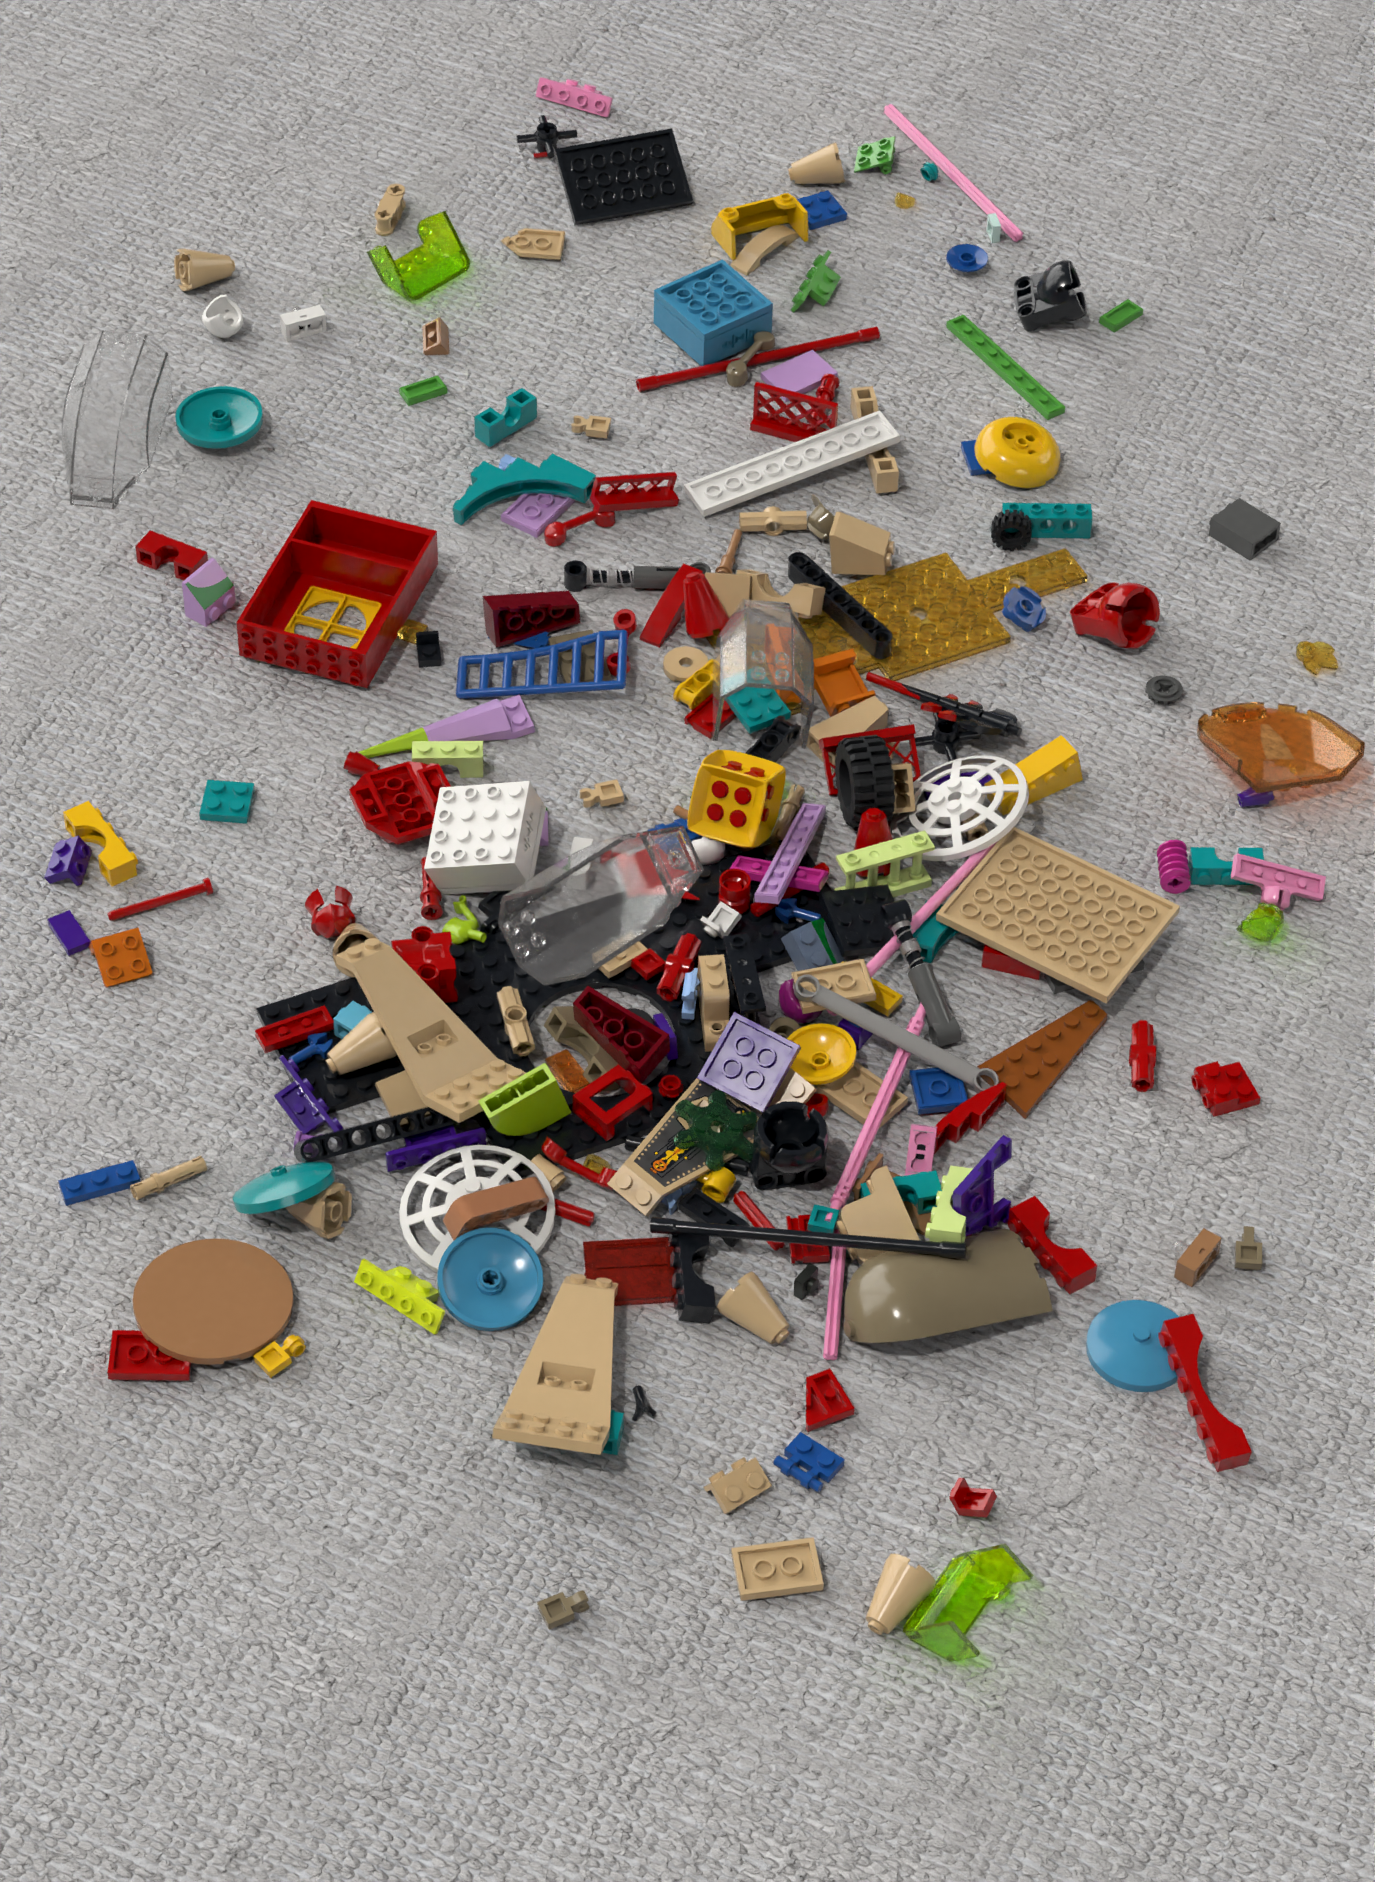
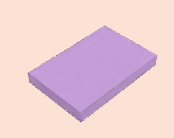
M811 350L762 372L761 379L768 385L804 394L821 386V378L824 374H833L838 377V372L815 351ZM781 397L785 402L789 400L787 397Z
M523 494L501 514V521L537 538L575 500L555 494Z

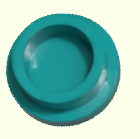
M929 162L923 164L920 172L924 179L928 182L938 179L939 170L937 166Z

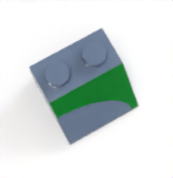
M823 918L809 922L781 938L797 971L838 964L842 961L845 962Z

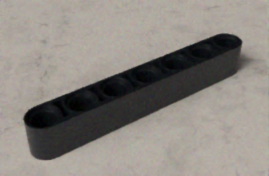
M802 552L792 553L788 558V578L794 584L808 583L824 587L825 594L822 610L873 657L877 659L888 658L892 651L893 636L891 631L810 557Z
M427 1106L303 1139L295 1145L294 1155L303 1163L315 1162L459 1122ZM427 1112L433 1117L430 1125H427L424 1121V1116ZM403 1118L409 1123V1128L406 1132L400 1127ZM379 1125H382L385 1129L383 1138H380L376 1133ZM355 1131H358L361 1135V1142L358 1145L352 1140V1135ZM331 1137L337 1141L335 1151H331L328 1147V1141ZM306 1144H310L313 1148V1154L310 1158L304 1154Z

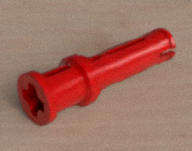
M824 374L821 378V386L816 390V397L832 401L835 397L834 391L840 384L838 377L833 374ZM821 408V410L825 413L827 408ZM816 412L810 414L816 422L821 420Z
M425 856L421 859L423 890L420 893V900L423 903L421 915L427 920H436L443 914V909L440 905L442 895L424 869L427 857Z

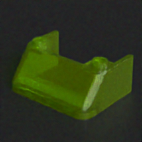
M1007 1544L961 1553L954 1557L936 1580L934 1590L919 1604L904 1625L903 1633L910 1641L949 1662H958L978 1657L980 1652L965 1635L988 1602L1005 1599L1010 1594V1588L1013 1583L1031 1580L1034 1575Z

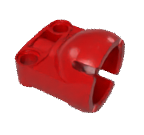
M1111 582L1096 589L1070 610V615L1075 633L1107 638L1116 646L1134 649L1145 645L1153 637L1156 628L1147 626L1145 623L1146 621L1158 622L1160 609L1155 593L1146 586L1130 582L1120 585L1119 583Z

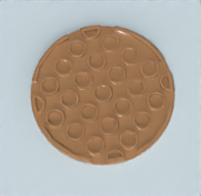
M230 1239L196 1240L167 1250L144 1269L133 1293V1313L137 1327L145 1339L159 1347V1351L175 1359L195 1364H224V1361L237 1358L243 1360L255 1355L261 1348L270 1342H274L282 1334L291 1318L293 1309L291 1281L280 1263L271 1255L253 1245Z

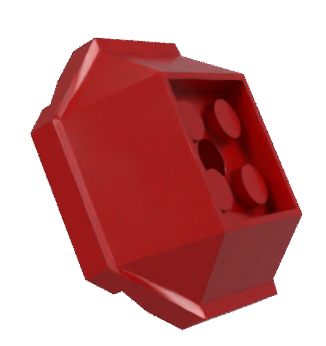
M407 761L363 774L357 783L349 789V795L366 829L378 834L388 844H401L431 835L440 787L451 786L439 764L430 763L428 765L421 762Z

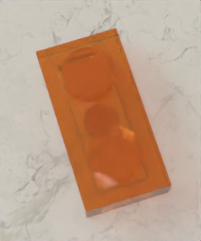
M567 1049L545 1058L546 1065L564 1090L577 1093L590 1084L583 1076L584 1070Z

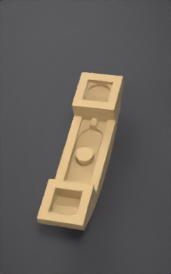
M784 225L772 226L749 241L738 253L736 259L733 260L731 267L747 276L760 266V259L780 244L788 246L799 235Z

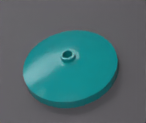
M217 386L202 389L185 398L176 410L175 419L177 430L186 441L203 448L219 449L236 446L252 438L262 426L263 411L260 401L250 392L236 387Z
M305 1162L288 1166H277L241 1187L233 1195V1202L236 1210L243 1214L265 1213L282 1209L307 1200L328 1188L336 1178L332 1165L327 1162Z

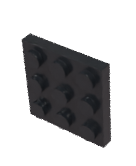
M888 884L821 892L819 900L842 957L878 953L894 936L891 929L885 928L880 916L881 905L895 902Z

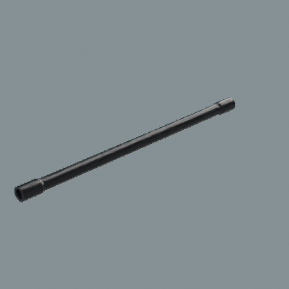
M652 1217L650 1223L651 1233L688 1234L928 1254L965 1259L967 1246L966 1243L932 1242L678 1221L676 1219Z

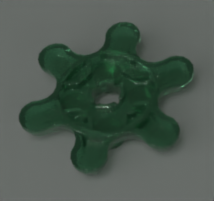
M716 1090L709 1095L708 1106L706 1107L696 1106L688 1100H682L675 1106V1113L686 1120L689 1128L678 1132L674 1136V1145L683 1150L690 1147L702 1149L706 1154L705 1165L713 1171L723 1168L724 1156L729 1153L737 1154L746 1161L752 1160L753 1143L748 1141L743 1134L748 1130H753L758 1121V1117L754 1112L747 1111L738 1114L729 1110L726 1106V1095L720 1090ZM720 1125L723 1132H715L711 1126L718 1127Z

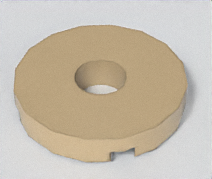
M677 647L670 650L664 656L663 670L670 680L675 681L676 679L682 683L692 676L695 671L703 667L708 662L706 654L697 648ZM683 664H689V665H691V666H689V667H683V666H681V665H683Z

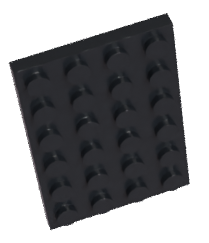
M672 128L554 149L556 163L574 225L686 206L693 203Z

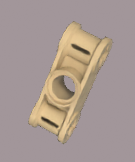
M391 184L387 187L374 214L377 220L375 232L380 236H389L394 232L406 207V202L403 199L405 187L401 184Z

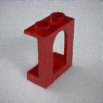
M618 1064L573 1095V1112L608 1141L614 1136V1125L641 1106H644L648 1111L652 1110L653 1093L648 1086L642 1085L635 1079L630 1071L625 1070ZM616 1082L630 1096L605 1112L591 1098Z

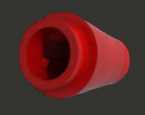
M350 751L344 763V769L348 770V773L361 776L380 770L381 767L357 751L355 753Z

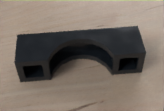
M669 1234L668 1245L672 1247L670 1266L674 1268L672 1288L676 1289L674 1309L678 1310L679 1321L709 1324L716 1309L714 1286L702 1281L692 1268V1264L704 1260L710 1246L709 1236Z

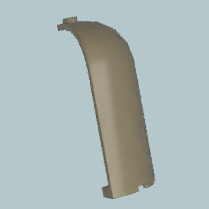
M1004 1228L966 1236L964 1241L967 1245L965 1259L892 1251L883 1252L867 1259L854 1272L845 1292V1322L843 1328L846 1336L851 1341L865 1343L896 1342L931 1337L1051 1312L1053 1310L1046 1280L1039 1277L1035 1267L1038 1264L1035 1255L1030 1247L1024 1248L1020 1243L1021 1237Z

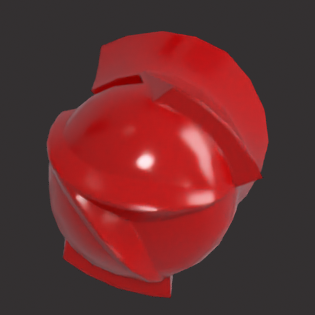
M337 885L335 887V902L343 906L330 903L318 911L324 905L323 898L318 889L313 891L306 899L305 908L312 916L311 929L317 936L322 935L325 938L340 936L349 924L356 922V918L350 909L353 897L347 889Z

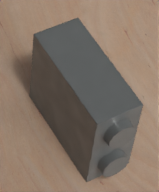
M1238 498L1233 503H1229L1221 512L1212 516L1209 522V536L1251 561L1278 540L1281 523Z

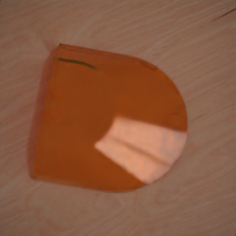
M1264 702L1237 703L1212 709V715L1209 717L1207 714H1203L1199 718L1197 725V736L1201 743L1241 781L1257 793L1275 790L1289 791L1290 788L1295 787L1310 788L1311 785L1342 781L1364 756L1365 743L1354 734L1319 712L1307 710V714L1297 712V706L1279 703L1278 709L1265 708Z

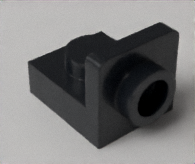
M416 632L419 668L442 666L439 632Z

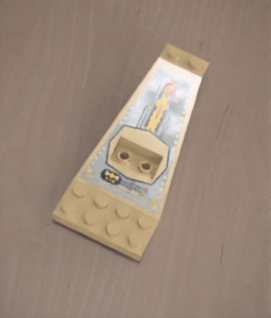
M790 1068L769 1107L784 1101L806 1104L817 1089ZM696 1078L607 1184L648 1217L665 1196L712 1171L715 1167L721 1166L753 1148L754 1127L763 1113ZM709 1110L711 1112L710 1117L703 1118V1113ZM725 1126L730 1128L727 1134L722 1133V1129Z

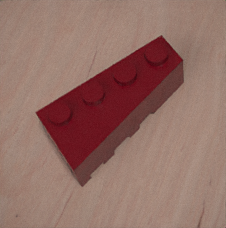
M569 590L482 596L486 634L496 648L543 632H552L580 623L579 604Z
M587 986L573 1002L574 1020L622 1068L630 1071L641 1084L669 1053L670 1038L668 1033L593 988Z

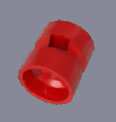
M741 869L724 871L719 878V903L720 901L740 914L747 911L750 906L751 878L749 874Z

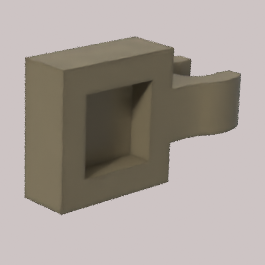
M1244 1226L1242 1241H1236L1235 1268L1261 1270L1262 1243L1254 1242V1227Z
M584 1590L576 1592L567 1598L563 1592H560L537 1602L538 1610L549 1630L574 1620V1612L581 1613L590 1608L587 1603L589 1599Z

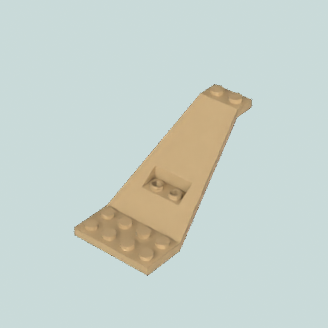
M370 938L336 955V964L354 973L424 1105L460 1123L483 1111L478 1100L526 1074L521 1069L503 1060H499L391 946L376 938Z
M571 1274L565 1277L510 1397L493 1427V1439L601 1455L610 1433L614 1299L617 1295L618 1283H612V1280L608 1278L586 1279V1276L581 1274Z

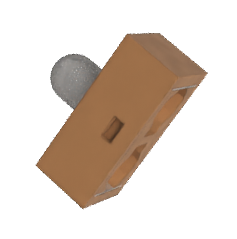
M1203 1228L1191 1245L1183 1240L1175 1241L1172 1245V1251L1180 1258L1176 1263L1174 1278L1193 1287L1219 1254L1222 1238Z

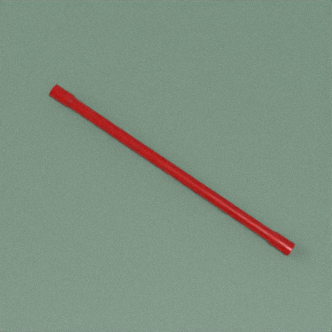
M875 326L853 333L758 353L746 365L749 367L802 355L811 350L816 352L852 343L879 339V329ZM740 358L636 379V386L638 391L641 392L663 385L726 372L728 364Z

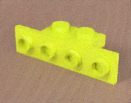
M361 1260L354 1280L356 1284L434 1335L438 1333L446 1311L433 1303L438 1300L439 1293L437 1289L432 1287L430 1282L418 1278L406 1267L398 1266L388 1271H383L368 1260Z

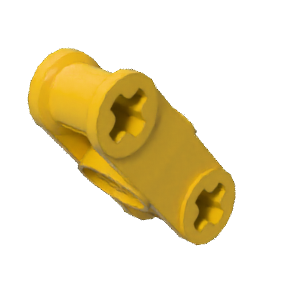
M710 659L703 667L677 686L673 699L687 704L689 709L693 710L713 692H718L717 683L732 678L733 670L724 668L717 664L716 660Z

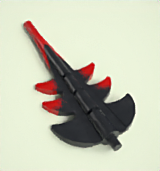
M868 672L866 675V681L922 702L921 710L939 712V718L959 722V727L986 735L999 734L1004 737H1008L1010 734L1019 737L1022 728L1016 726V716L1005 710L996 708L993 711H984L983 706L973 700L961 704L958 702V697L950 693L945 697H941Z

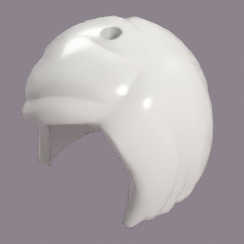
M226 294L213 299L201 316L206 329L212 335L220 338L231 337L243 325L242 311Z

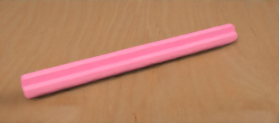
M838 1229L834 1231V1233L840 1234ZM832 1247L823 1357L825 1360L832 1361L838 1357L846 1248Z

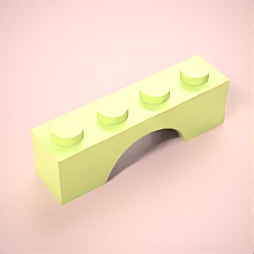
M950 1165L948 1175H943L941 1191L937 1192L936 1197L937 1207H933L931 1211L932 1223L928 1222L926 1226L925 1238H928L929 1241L964 1243L966 1238V1217L954 1211L952 1196L953 1191L973 1168Z

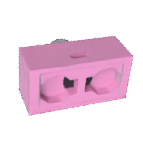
M911 1124L905 1176L932 1171L937 1127Z

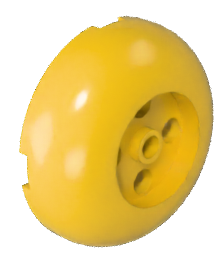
M1003 417L990 422L981 430L974 446L975 456L980 466L985 471L989 470L995 474L996 480L1014 487L1035 488L1046 484V481L1056 476L1060 466V450L1052 434L1040 424L1022 417Z

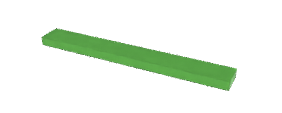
M964 314L947 321L946 328L1044 418L1050 420L1065 413V406Z

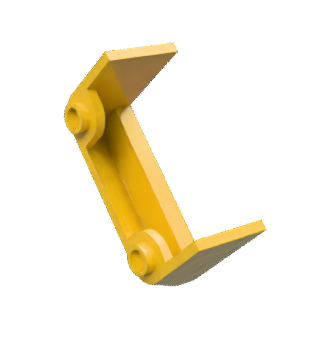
M783 193L780 196L732 208H724L718 213L712 223L711 234L729 257L734 260L736 259V235L789 223L804 242L808 241V212L794 196L789 193Z

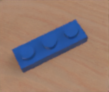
M134 1160L58 1180L66 1206L130 1188V1185L141 1182Z

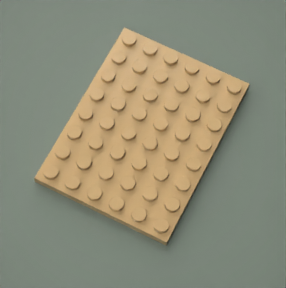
M1013 827L1009 833L994 845L936 913V920L1107 1003L1178 915L1180 906Z

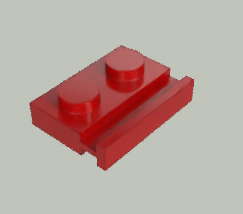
M713 692L685 716L684 724L692 725L694 730L711 739L737 716L724 698L717 697V694Z
M798 1215V1218L786 1216L787 1230L808 1231V1222L811 1215ZM789 1243L791 1264H795V1261H803V1263L829 1261L828 1246Z

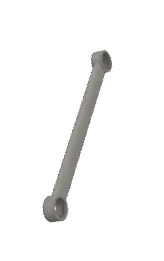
M806 974L796 980L794 994L800 1001H812L972 1085L977 1094L992 1087L980 1081L978 1076L987 1075L992 1078L994 1085L998 1084V1076L992 1069H980L825 988L820 985L816 977ZM800 983H812L816 988V992L804 989Z

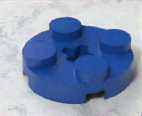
M1024 586L1020 588L1014 587L1005 595L1003 600L1004 608L1002 609L1003 615L1024 631L1029 632L1037 628L1046 618V608L1042 609L1040 604L1042 599L1032 589Z

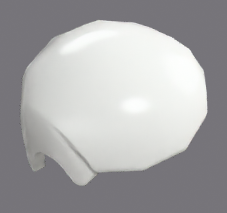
M707 837L693 840L689 844V856L694 862L702 865L718 863L725 855L726 843L710 840Z

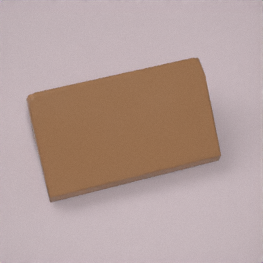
M439 317L423 325V354H449V329L445 322Z

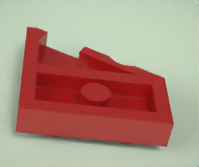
M830 1368L806 1377L807 1432L854 1415V1406Z

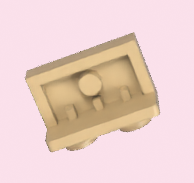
M743 1457L731 1464L733 1470L726 1474L721 1470L708 1478L711 1483L704 1486L706 1492L711 1490L724 1514L772 1486L756 1457L748 1461Z

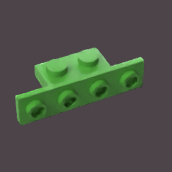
M829 250L823 256L819 254L812 263L815 267L808 271L805 276L808 279H805L799 287L801 292L799 291L792 299L794 303L791 308L792 312H795L802 305L808 295L822 306L831 297L841 277L825 265L831 254Z

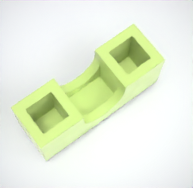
M412 741V762H421L428 765L435 763L440 766L453 765L459 769L460 778H481L484 773L483 741Z

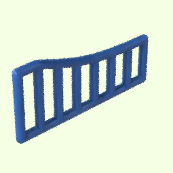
M626 630L599 631L555 645L530 650L461 656L458 659L456 696L459 699L624 689L626 687L628 633ZM618 639L617 680L603 681L605 640ZM596 642L594 682H580L582 646ZM572 649L571 683L557 684L559 652ZM549 655L548 684L534 685L536 658ZM526 659L525 686H511L513 661ZM504 662L502 687L488 688L490 663ZM481 664L479 688L466 689L467 665Z

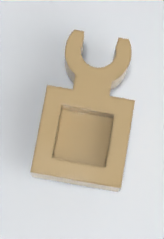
M590 415L589 419H585L582 416H574L571 431L574 433L584 431L586 436L607 439L611 418Z
M617 779L594 784L593 790L590 788L580 790V799H583V806L585 808L592 807L598 802L601 807L624 802V795Z

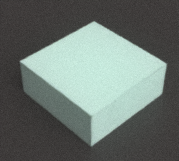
M996 213L988 214L986 231L991 243L1000 242L1001 224Z

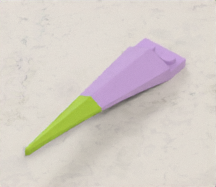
M520 695L501 701L494 699L362 750L359 753L367 758L411 750L412 741L515 739L535 732V728Z

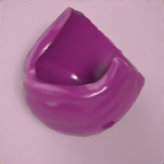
M793 978L782 983L778 998L780 1008L786 1017L795 1020L797 1023L806 1024L816 1020L821 1015L823 1010L803 1014L799 1000L794 994Z

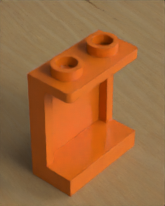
M853 648L812 659L807 670L830 717L876 695L874 690H867L853 664L857 656Z

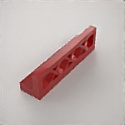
M675 472L595 477L590 500L598 512L678 506L679 498L673 490L677 474ZM668 480L667 486L658 487V484L662 481ZM650 481L644 488H638L643 482ZM624 483H630L625 489H618ZM601 485H611L604 491H600Z

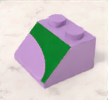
M214 558L209 559L182 582L185 616L205 627L217 620L223 612L231 608L236 602L234 585Z

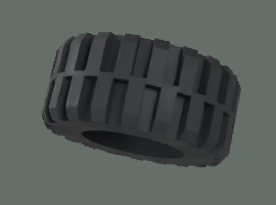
M877 735L844 738L838 743L836 749L835 774L838 800L846 824L852 828H859L862 814L870 808H878L883 811L887 821L890 822L895 809V783L891 757H889V750L886 747L885 741Z

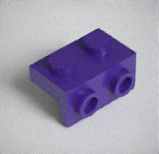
M79 835L66 840H60L54 846L44 878L49 884L70 878L76 886L82 885L92 850Z

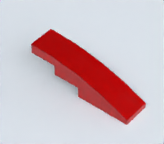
M684 563L682 564L651 613L640 635L641 641L659 648L681 620V612L685 608L683 580L686 579L687 574L692 572L703 574L702 570Z
M1001 1082L981 1091L943 1117L934 1126L937 1127L934 1154L947 1139L957 1143L969 1128L979 1132L1005 1101L1007 1084Z

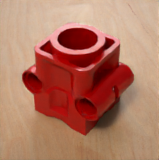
M420 926L412 931L411 939L391 941L392 949L444 1003L457 1002V989L454 987L456 965L454 957L450 954V947L452 945L451 932L433 933V930L429 927Z

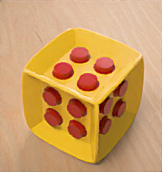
M716 750L703 759L695 778L688 811V829L700 836L735 846L752 848L760 846L771 836L777 821L785 785V768L775 762L737 751Z

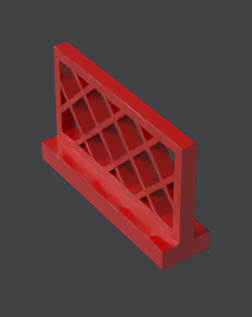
M760 382L755 383L753 420L750 423V430L798 442L829 430L820 426L823 423H826L830 429L837 427L838 403ZM760 391L767 392L771 397L766 400ZM780 397H787L791 403L786 405ZM775 401L780 409L775 410L769 403ZM800 403H808L811 409L806 410ZM764 406L769 413L760 411V408ZM795 406L801 414L796 416L790 408ZM821 408L831 409L832 414L827 416ZM785 412L790 419L781 417L779 414ZM816 412L821 420L816 422L810 414ZM805 417L810 424L803 423L800 419Z
M914 724L832 736L818 740L819 748L822 750L829 795L837 794L838 790L834 789L833 778L836 775L835 771L833 774L831 773V768L835 770L836 766L830 763L828 753L835 752L838 743L844 738L877 735L883 738L886 747L890 750L889 757L893 752L903 759L902 763H911L915 777H912L913 782L921 777L914 737L916 733ZM909 740L910 751L905 757L895 748L900 741ZM894 742H895V744L893 745V747L890 746L889 744H887V743H894Z

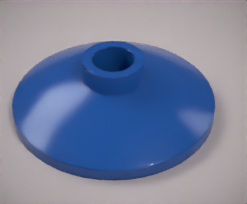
M960 244L949 249L946 260L956 270L974 272L986 266L988 255L982 248L976 245Z

